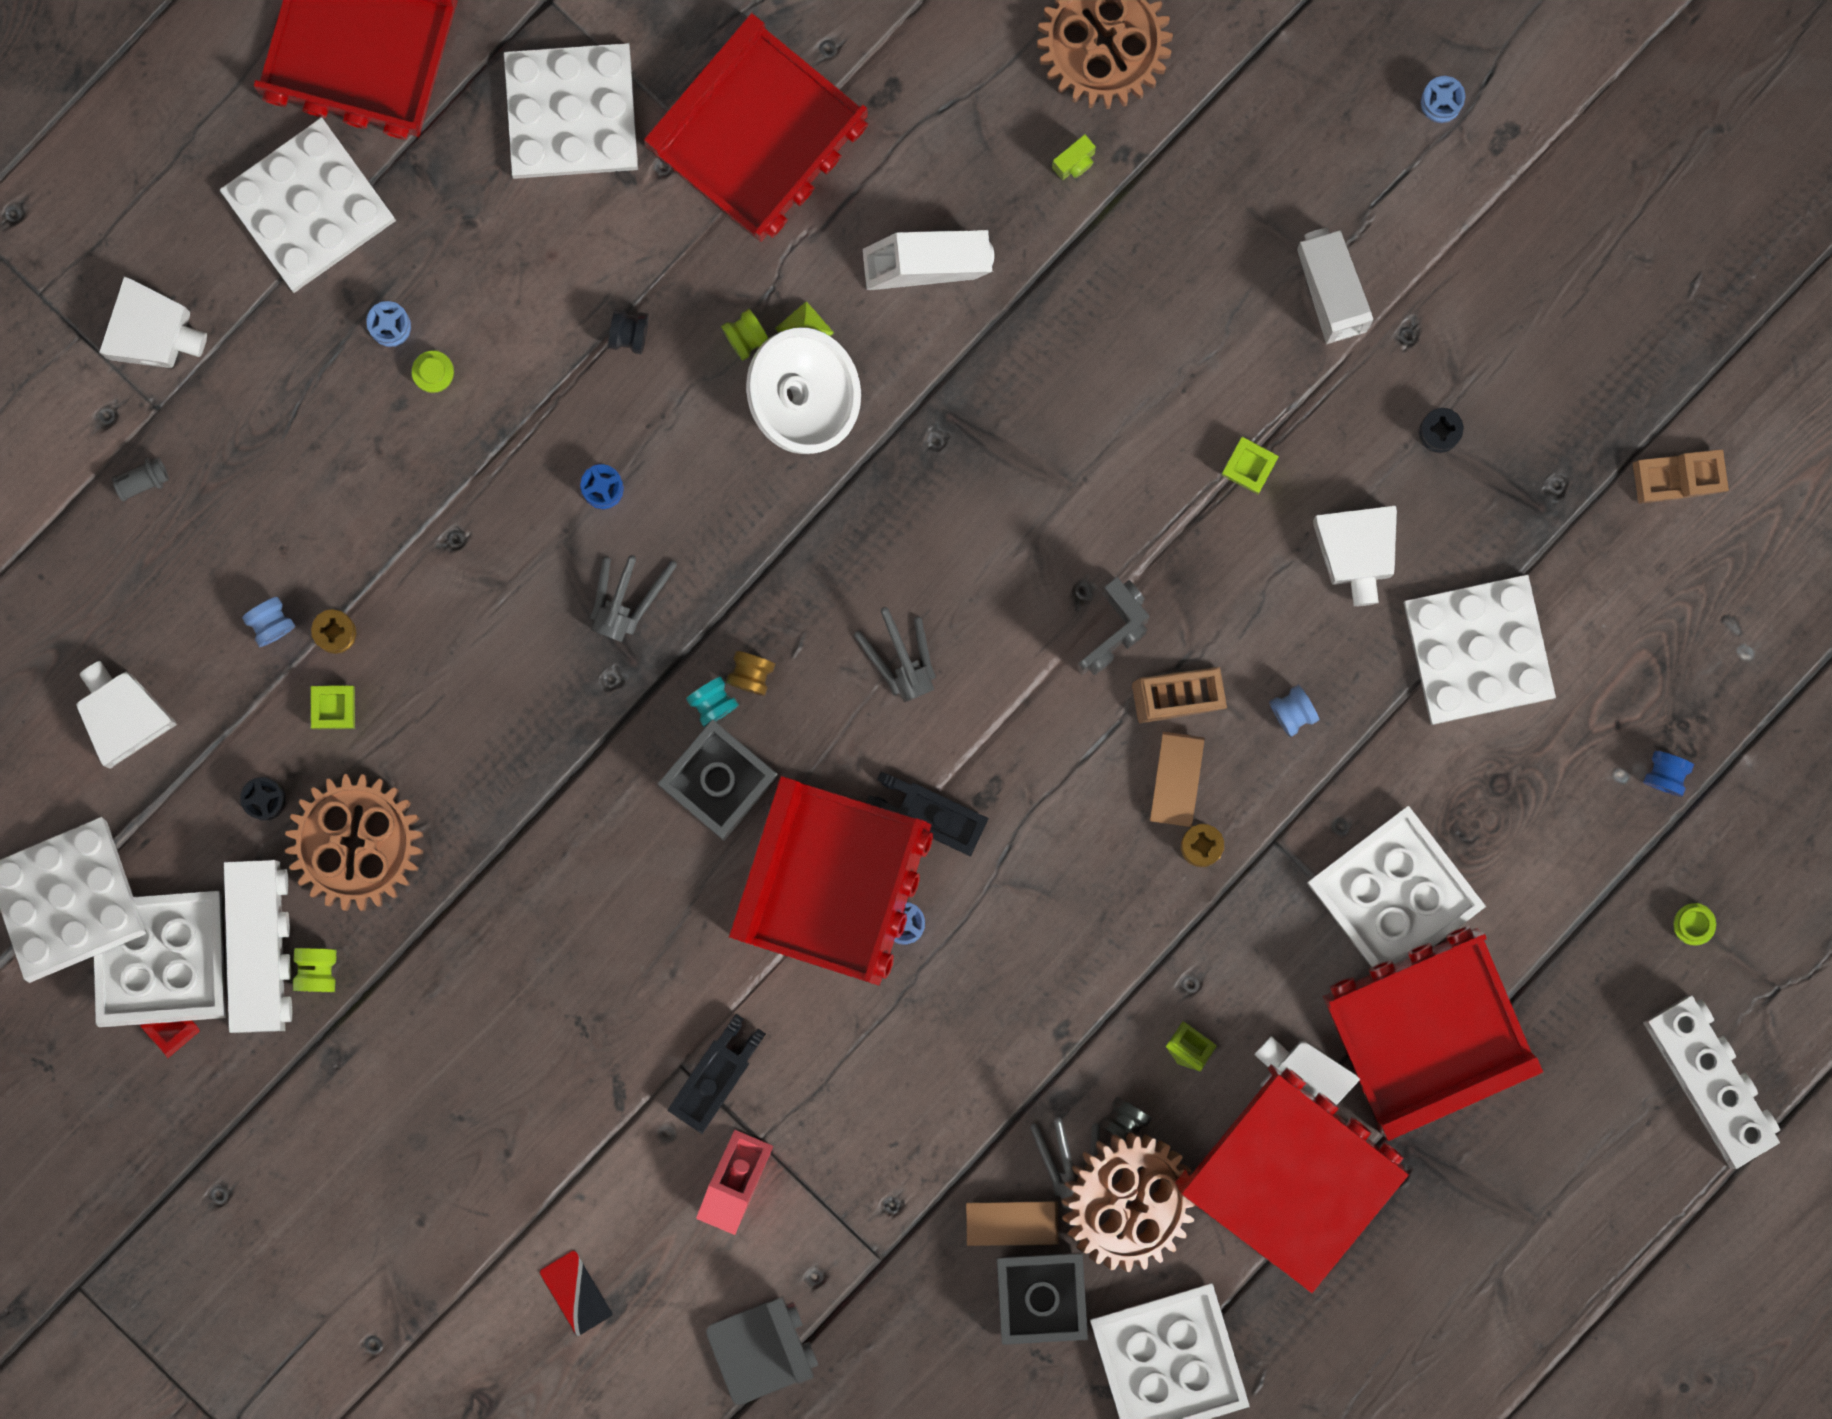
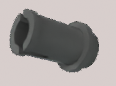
M150 457L145 458V464L112 477L114 488L123 502L155 486L158 489L163 488V483L169 480V476L159 457L153 460Z

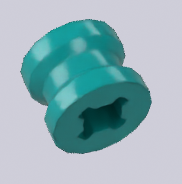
M722 677L710 681L686 698L688 704L691 707H696L700 713L699 721L703 727H706L712 719L715 722L720 720L739 706L736 699L729 697L724 690L725 682Z

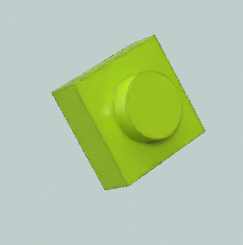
M1086 134L1083 135L1053 160L1052 169L1062 181L1070 174L1074 178L1079 177L1093 165L1094 161L1091 157L1095 155L1096 146Z
M1241 437L1222 476L1258 495L1279 456Z
M311 686V729H355V687Z

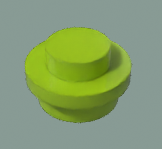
M427 351L420 354L414 361L412 377L415 384L421 390L428 393H438L445 390L451 384L454 377V367L445 354L439 351Z
M1698 903L1687 904L1680 908L1674 917V932L1685 944L1692 946L1702 945L1708 942L1715 933V916L1705 905Z

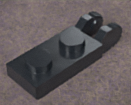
M880 772L877 780L881 782V785L907 795L900 809L888 804V801L878 796L873 797L869 795L866 801L867 804L926 821L932 824L929 832L933 833V840L969 857L972 856L989 818L913 782L910 785L889 774Z
M735 1014L718 1041L714 1040L667 1110L701 1134L705 1132L749 1066L748 1060L766 1035L760 1029L753 1032L740 1056L727 1049V1044L742 1027L744 1018L738 1014Z

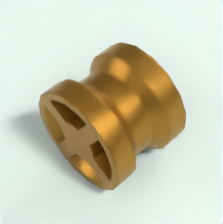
M334 609L325 610L318 614L311 627L312 638L316 645L332 654L343 653L350 649L357 635L356 626L352 619L342 611Z
M736 651L733 658L736 666L734 672L728 674L726 684L765 696L768 689L765 684L767 675L774 671L776 664L752 654Z
M1198 824L1191 827L1184 834L1181 841V852L1184 859L1196 867H1207L1214 864L1224 851L1222 834L1209 824Z

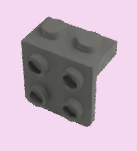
M1116 577L1104 587L1102 595L1126 625L1078 663L1077 670L1081 675L1090 670L1095 676L1114 660L1115 656L1111 653L1121 644L1128 649L1146 635L1147 628L1144 625L1147 624L1150 616L1141 606L1145 598L1130 580L1123 584Z
M783 1296L713 1323L707 1328L708 1340L735 1404L741 1405L794 1383L799 1384L814 1378L812 1368L819 1365L810 1342L801 1343L796 1328L803 1326L795 1303L786 1304Z

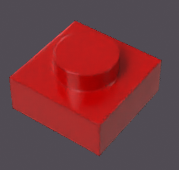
M192 1020L139 1024L141 1029L167 1058L171 1057L200 1032V1029Z

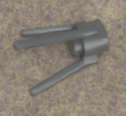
M634 555L628 557L612 602L607 600L606 603L605 597L611 559L604 557L595 606L590 616V619L594 620L591 630L620 642L623 641L625 633L633 635L638 621L676 568L677 563L675 561L668 563L633 614L628 618L630 609L620 605L632 575L636 557Z
M887 607L881 609L885 625L903 666L895 670L898 678L893 675L862 632L856 631L854 633L862 649L888 682L893 696L900 693L905 703L935 690L931 680L936 678V675L930 663L921 617H915L914 624L922 668L918 660L911 663Z
M1056 1117L1054 1125L1065 1170L1060 1175L1039 1126L1034 1123L1030 1128L1053 1182L1055 1196H1061L1062 1201L1066 1197L1073 1196L1074 1192L1065 1186V1182H1077L1079 1176L1072 1170L1073 1163L1062 1119ZM1098 1123L1092 1125L1090 1154L1095 1157L1098 1155L1096 1142L1100 1141V1125ZM1062 1203L1063 1208H1069Z

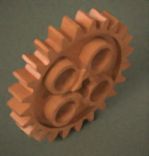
M1054 0L1058 8L1045 7L1043 12L1051 22H1043L1038 25V31L1048 35V37L1037 40V48L1049 50L1048 53L1040 57V65L1053 64V67L1047 73V79L1053 80L1058 77L1062 79L1058 87L1059 93L1066 91L1070 87L1074 89L1072 99L1074 103L1083 94L1087 95L1089 108L1094 106L1097 98H1103L1105 108L1110 109L1112 98L1118 97L1120 103L1123 106H1127V93L1132 92L1138 99L1143 98L1141 85L1145 84L1151 88L1156 86V80L1151 73L1164 74L1166 67L1158 59H1168L1172 52L1168 48L1161 46V44L1172 41L1173 33L1161 31L1162 28L1169 24V16H1156L1163 3L1158 1L1149 4L1148 0ZM1108 3L1115 4L1121 9L1122 16L1115 21H1108L1100 15L1099 9ZM1084 10L1090 11L1099 31L1105 38L1113 36L1111 48L1119 60L1125 64L1126 71L1122 72L1119 70L1110 50L1105 44L1096 45L1098 33L1090 21L1084 17L1082 13ZM1071 26H1079L1086 31L1087 38L1081 43H1072L1065 38L1064 32ZM1129 38H1137L1144 44L1145 50L1137 56H1132L1123 50L1122 43ZM1095 60H1101L1109 66L1110 73L1103 78H1095L1088 73L1087 66Z
M361 774L357 785H353L349 775H343L342 787H337L333 780L329 778L326 780L328 792L323 794L317 788H311L315 798L312 804L302 799L299 800V804L305 810L303 816L290 815V818L299 826L298 830L286 831V836L296 839V845L285 849V853L298 855L299 860L291 864L289 868L292 871H304V874L297 882L300 886L311 882L314 884L310 892L312 898L318 897L323 892L326 893V906L331 907L336 899L340 898L342 910L348 911L352 900H356L359 910L365 911L367 899L371 898L376 906L381 907V894L386 892L392 898H397L398 895L393 885L398 882L409 886L410 882L403 875L405 870L418 871L419 869L410 861L411 856L423 854V850L412 846V841L423 837V833L413 831L410 828L411 825L419 820L418 815L405 816L404 812L408 809L411 802L404 800L395 803L394 801L399 792L395 787L386 794H383L384 781L378 779L370 788L368 787L367 776ZM360 805L363 807V813L358 827V837L365 840L364 847L356 848L354 876L352 880H347L346 871L351 857V848L345 846L344 841L345 838H352L354 835L355 809ZM334 808H343L347 814L346 825L337 831L330 830L326 824L327 814ZM377 813L385 814L389 820L388 830L381 836H372L368 830L369 819ZM329 849H335L341 856L340 867L334 872L326 873L320 866L321 855ZM370 855H378L383 862L382 872L375 878H367L362 872V863Z
M1129 1132L1126 1142L1119 1136L1112 1135L1110 1148L1100 1141L1096 1142L1098 1155L1094 1157L1084 1152L1082 1155L1087 1163L1085 1168L1079 1166L1072 1167L1074 1173L1079 1176L1077 1182H1065V1186L1074 1191L1073 1196L1066 1197L1061 1202L1072 1208L1071 1212L1062 1217L1068 1224L1075 1225L1067 1233L1068 1236L1076 1241L1080 1240L1076 1248L1084 1254L1090 1253L1089 1259L1097 1264L1103 1261V1265L1111 1270H1115L1119 1263L1120 1268L1126 1272H1131L1134 1262L1145 1270L1148 1266L1149 1256L1159 1263L1163 1262L1161 1249L1165 1247L1175 1252L1176 1247L1172 1242L1174 1236L1180 1238L1187 1237L1186 1233L1180 1228L1181 1224L1194 1222V1218L1186 1214L1185 1211L1186 1208L1193 1207L1195 1204L1184 1197L1175 1184V1181L1185 1169L1188 1172H1191V1169L1184 1164H1179L1182 1156L1175 1151L1169 1152L1170 1145L1161 1140L1156 1143V1139L1147 1134L1140 1141L1139 1136ZM1142 1166V1169L1137 1172V1169ZM1122 1168L1123 1175L1121 1180L1117 1184L1112 1185V1176L1118 1169ZM1160 1179V1187L1154 1194L1150 1195L1149 1189L1151 1184L1155 1180ZM1127 1200H1133L1132 1204H1126ZM1110 1209V1216L1107 1222L1099 1226L1100 1215L1105 1210ZM1147 1219L1145 1231L1137 1236L1136 1230L1139 1223Z

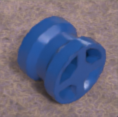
M594 465L587 469L581 478L580 487L582 495L588 504L596 509L605 510L612 508L623 497L624 485L621 476L609 465Z
M1655 750L1652 756L1654 766L1652 771L1645 775L1643 783L1659 791L1683 797L1686 790L1683 783L1686 775L1692 773L1694 764L1675 755Z

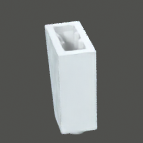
M1322 228L1305 234L1306 241L1300 242L1297 250L1326 344L1366 333L1373 322V317L1341 231L1330 233L1328 228Z
M988 230L900 232L892 234L863 248L867 290L975 280L992 272L994 262V249L989 242Z

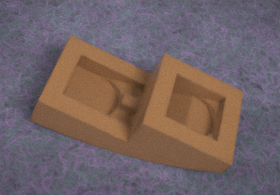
M1723 450L1684 453L1674 457L1645 459L1633 462L1638 504L1691 498L1729 491Z
M1170 732L1162 733L1150 821L1192 827L1204 737Z
M1058 1202L966 1203L967 1246L1059 1244Z

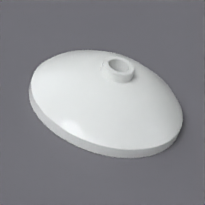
M793 328L779 332L767 339L759 347L748 369L746 393L751 414L764 435L777 446L793 453L814 454L836 446L853 428L859 414L861 402L858 373L848 353L836 340L827 334L810 328ZM787 389H790L793 394L792 402L788 399Z

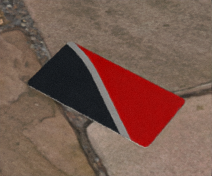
M576 1251L569 1252L540 1270L541 1277L577 1336L582 1335L613 1315Z

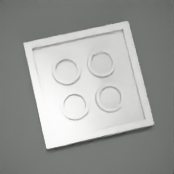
M629 43L504 52L513 179L638 170Z
M322 117L220 189L293 293L396 221Z
M1528 575L1404 601L1431 725L1556 698Z
M1409 806L1307 882L1371 968L1389 960H1392L1393 964L1409 958L1407 953L1420 945L1431 943L1432 947H1434L1446 938L1450 932L1459 928L1486 907Z
M100 817L0 860V910L23 978L27 982L31 983L146 934L108 823L104 818Z
M220 891L133 897L146 934L94 956L97 1026L111 1027L226 1018L222 895Z
M1213 1283L1090 1319L1119 1419H1211L1250 1407Z

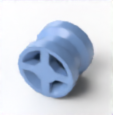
M1436 77L1428 83L1422 94L1420 102L1422 111L1433 122H1450L1457 117L1464 105L1465 91L1461 83L1453 77Z
M383 301L374 305L368 313L366 319L367 329L373 339L380 345L396 347L404 343L409 337L411 320L404 308L398 303Z
M279 597L271 598L259 604L242 617L244 623L247 626H251L255 631V641L259 647L278 640L295 628L292 619L285 617L281 611L283 604Z
M1299 684L1291 688L1290 694L1283 699L1276 697L1269 701L1273 713L1289 737L1297 734L1299 727L1306 723L1312 725L1319 721L1315 708Z
M910 902L906 903L903 912L907 914L905 929L901 937H895L894 940L897 944L908 945L916 942L922 936L925 929L923 912Z

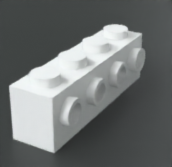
M276 860L224 862L229 1033L286 1031L285 1022H292V1000L290 996L284 997V980L291 978L290 955L283 954V937H289L290 932L288 912H282L281 895L288 894L287 870H280V862Z
M1686 996L1645 1020L1643 1024L1729 1168L1737 1169L1778 1145L1780 1141L1775 1134L1780 1131V1128L1772 1114L1767 1109L1761 1111L1753 1097L1758 1092L1749 1076L1745 1072L1739 1075L1731 1060L1736 1058V1055L1724 1036L1717 1038L1711 1028L1710 1023L1714 1021V1018L1704 1001L1700 999L1696 1002L1693 996Z

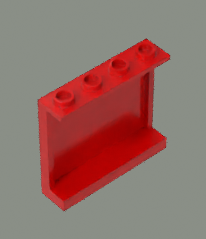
M283 0L260 81L255 80L254 87L259 94L263 95L262 101L275 106L286 107L287 102L302 105L304 113L315 117L326 118L327 114L331 113L342 116L343 123L356 128L367 129V125L372 124L383 127V133L393 138L407 140L408 134L419 137L458 0Z
M751 13L646 136L644 142L648 150L754 238L762 242L767 235L774 238L788 221L784 215L794 203L800 207L809 198L815 189L811 183L822 171L827 175L836 166L842 157L838 151L847 140L854 143L863 134L869 125L865 121L868 117V108L863 104L861 107L858 106L765 29V23Z
M781 776L729 938L880 986L882 978L886 979L889 976L893 966L894 955L890 953L895 937L900 938L906 926L907 914L903 912L908 897L912 898L915 895L919 885L920 874L917 873L921 856L926 857L931 848L933 833L929 831L932 824Z
M1470 926L1456 929L1446 936L1448 941L1432 947L1431 943L1420 945L1407 953L1409 958L1393 964L1392 960L1379 963L1369 969V976L1354 981L1352 977L1341 980L1330 986V993L1322 996L1354 1072L1360 1078V1086L1378 1128L1387 1141L1543 1073L1538 1058L1530 1050L1486 946V935L1478 928L1471 930Z
M1271 1064L1267 1068L1272 1075L1195 1171L1191 1174L1185 1169L1175 1181V1184L1184 1197L1313 1293L1409 1174L1401 1165L1404 1157L1386 1142L1380 1147L1368 1139L1372 1133L1358 1120L1351 1117L1346 1122L1336 1114L1339 1107L1321 1092L1314 1097L1303 1089L1306 1081L1288 1067L1281 1072Z

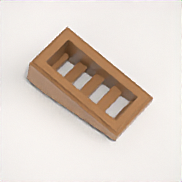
M1220 667L1142 677L1132 683L1139 723L1172 719L1227 708ZM1206 679L1210 702L1203 703L1199 681ZM1185 682H1189L1192 704L1187 705L1183 685ZM1167 685H1172L1175 707H1169ZM1151 688L1155 689L1158 709L1154 708Z

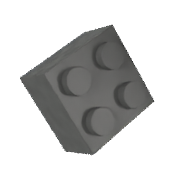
M712 719L659 781L658 785L719 838L725 841L779 777L777 773Z
M1081 1252L996 1257L1002 1345L1088 1340L1083 1254Z

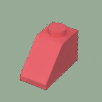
M734 1130L708 1186L696 1219L735 1235L773 1146Z

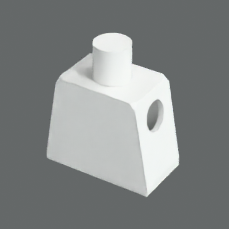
M124 277L99 353L112 361L172 368L178 351L200 357L206 344L207 333L187 327L190 312L186 307L132 279Z
M1396 506L1316 515L1313 520L1332 585L1351 583L1354 606L1379 603L1376 580L1391 578L1394 574Z
M101 661L90 665L79 674L91 694L80 700L76 705L103 766L112 768L177 725L175 720L132 674L124 672L112 679Z
M1270 1036L1254 1054L1267 1067L1272 1064L1281 1072L1286 1067L1290 1068L1306 1081L1303 1089L1314 1097L1321 1092L1336 1105L1360 1080L1355 1074L1304 1041H1300L1288 1052ZM1269 1074L1260 1085L1263 1087L1272 1075Z

